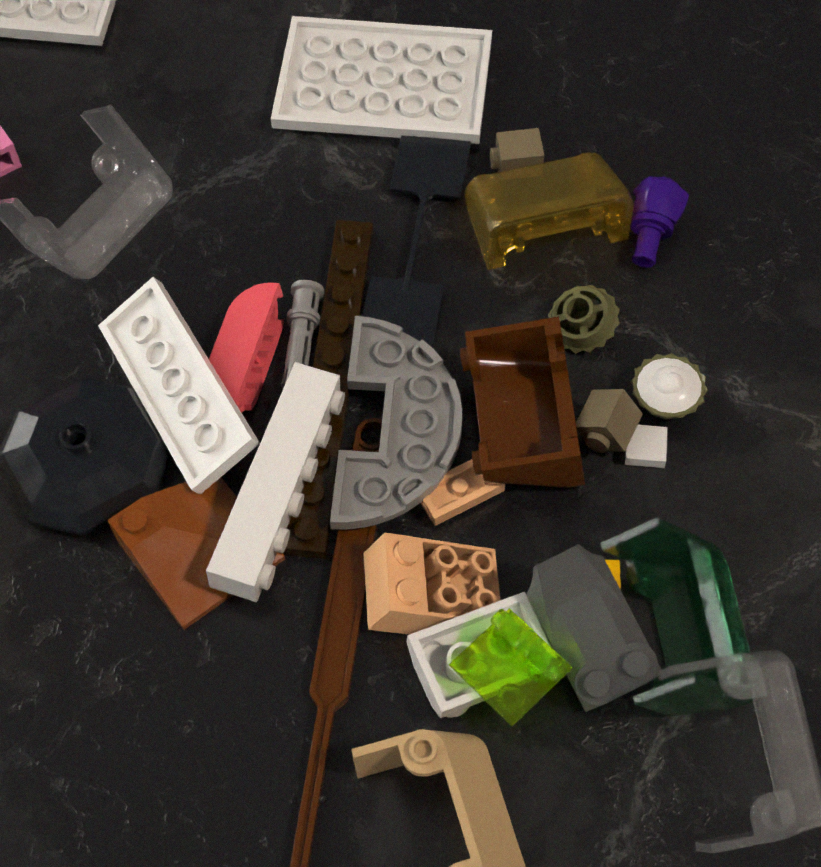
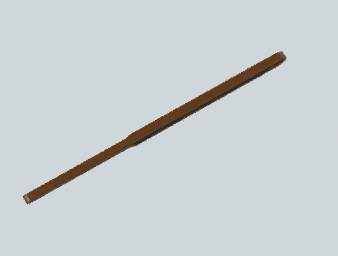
M369 418L358 425L352 451L379 452L380 444L369 445L361 439V436L368 429H381V419ZM377 525L355 529H338L309 690L310 697L318 709L290 867H309L334 715L349 699L366 597L364 552L375 542Z

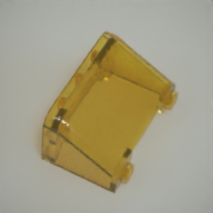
M583 153L579 156L489 175H479L472 179L465 190V203L488 270L505 266L506 261L504 257L512 249L515 248L517 253L524 252L525 240L591 226L594 236L602 235V230L605 231L610 243L628 240L634 207L629 190L603 157L596 153Z

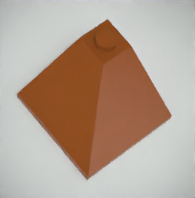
M221 477L202 494L192 491L188 483L183 482L144 496L108 519L117 542L183 630L233 596L232 594L210 588L206 574L209 562L237 499V496ZM277 552L272 564L273 566H277L285 560L283 553Z

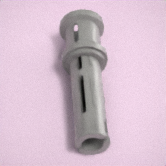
M298 280L291 286L293 303L292 309L287 312L286 318L290 326V335L281 382L282 389L295 362L309 365L313 330L320 323V315L317 313L318 305L324 296L323 286L315 281Z

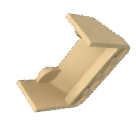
M422 729L351 749L358 779L403 765L410 773L421 777L444 772L470 855V859L456 862L449 867H526L487 746L480 738L471 734Z

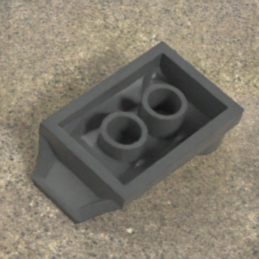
M578 544L533 567L532 582L526 596L585 712L604 705L648 683L663 673L658 664L656 654L650 648L603 556L594 554Z

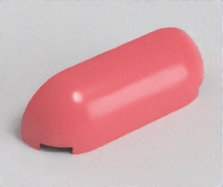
M262 283L252 286L233 300L227 310L209 357V361L241 413L252 411L255 407L283 330L284 319H278L277 298L283 297L279 283Z

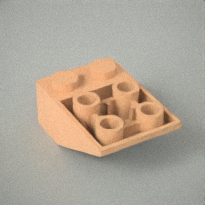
M384 533L364 552L368 630L412 634L500 601L495 549Z

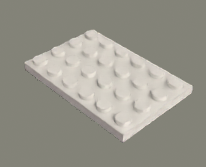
M292 16L271 115L272 128L401 138V135L443 138L479 144L492 44V30Z

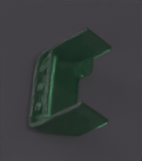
M658 517L602 542V551L626 560L628 567L626 578L630 587L643 596L651 598L667 672L654 679V686L651 690L633 696L635 705L669 716H679L740 708L757 702L760 695L759 685L729 567L721 550L715 544Z

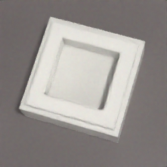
M637 425L625 451V465L665 468L667 427Z

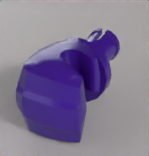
M649 176L643 179L633 191V196L636 197L635 202L631 207H626L625 210L631 218L630 229L638 235L632 262L640 267L650 268L656 264L659 242L672 236L674 226L683 215L689 197L688 192L682 189L676 181L664 176Z

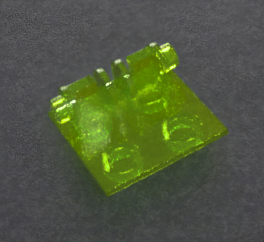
M509 608L506 612L503 609L496 612L490 620L493 624L449 663V666L513 727L573 667Z

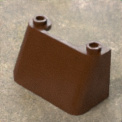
M559 316L465 332L467 347L460 348L463 371H471L480 434L479 450L472 451L475 475H483V479L487 483L564 488L585 486Z

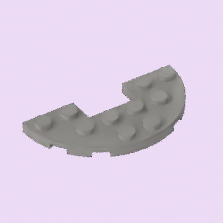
M355 316L347 384L348 389L385 391L379 452L339 450L330 517L331 529L364 528L386 522L408 512L437 488L450 470L460 445L462 433L461 399L456 381L452 379L444 366L443 359L423 339L419 342L412 336L404 333L402 327L371 317Z

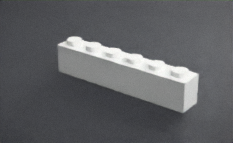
M297 362L294 363L207 567L206 574L210 588L254 602L258 601L262 589L268 590L275 574V566L272 565L277 552L282 554L286 549L290 536V530L287 529L291 517L297 518L300 514L304 502V494L301 493L305 482L311 483L314 479L318 467V459H315L319 447L326 448L332 430L329 422L333 414L339 415L344 403L345 392L340 391V375Z

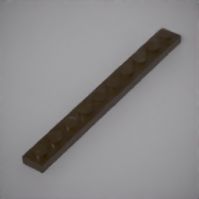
M336 220L313 367L340 375V391L345 392V399L339 415L333 414L329 422L332 430L326 448L319 447L315 459H318V467L314 479L311 483L305 482L301 493L304 494V502L300 514L297 518L291 517L287 529L290 530V536L285 549L286 556L326 559L338 452L342 450L350 395L347 379L355 316H361L373 236V222Z

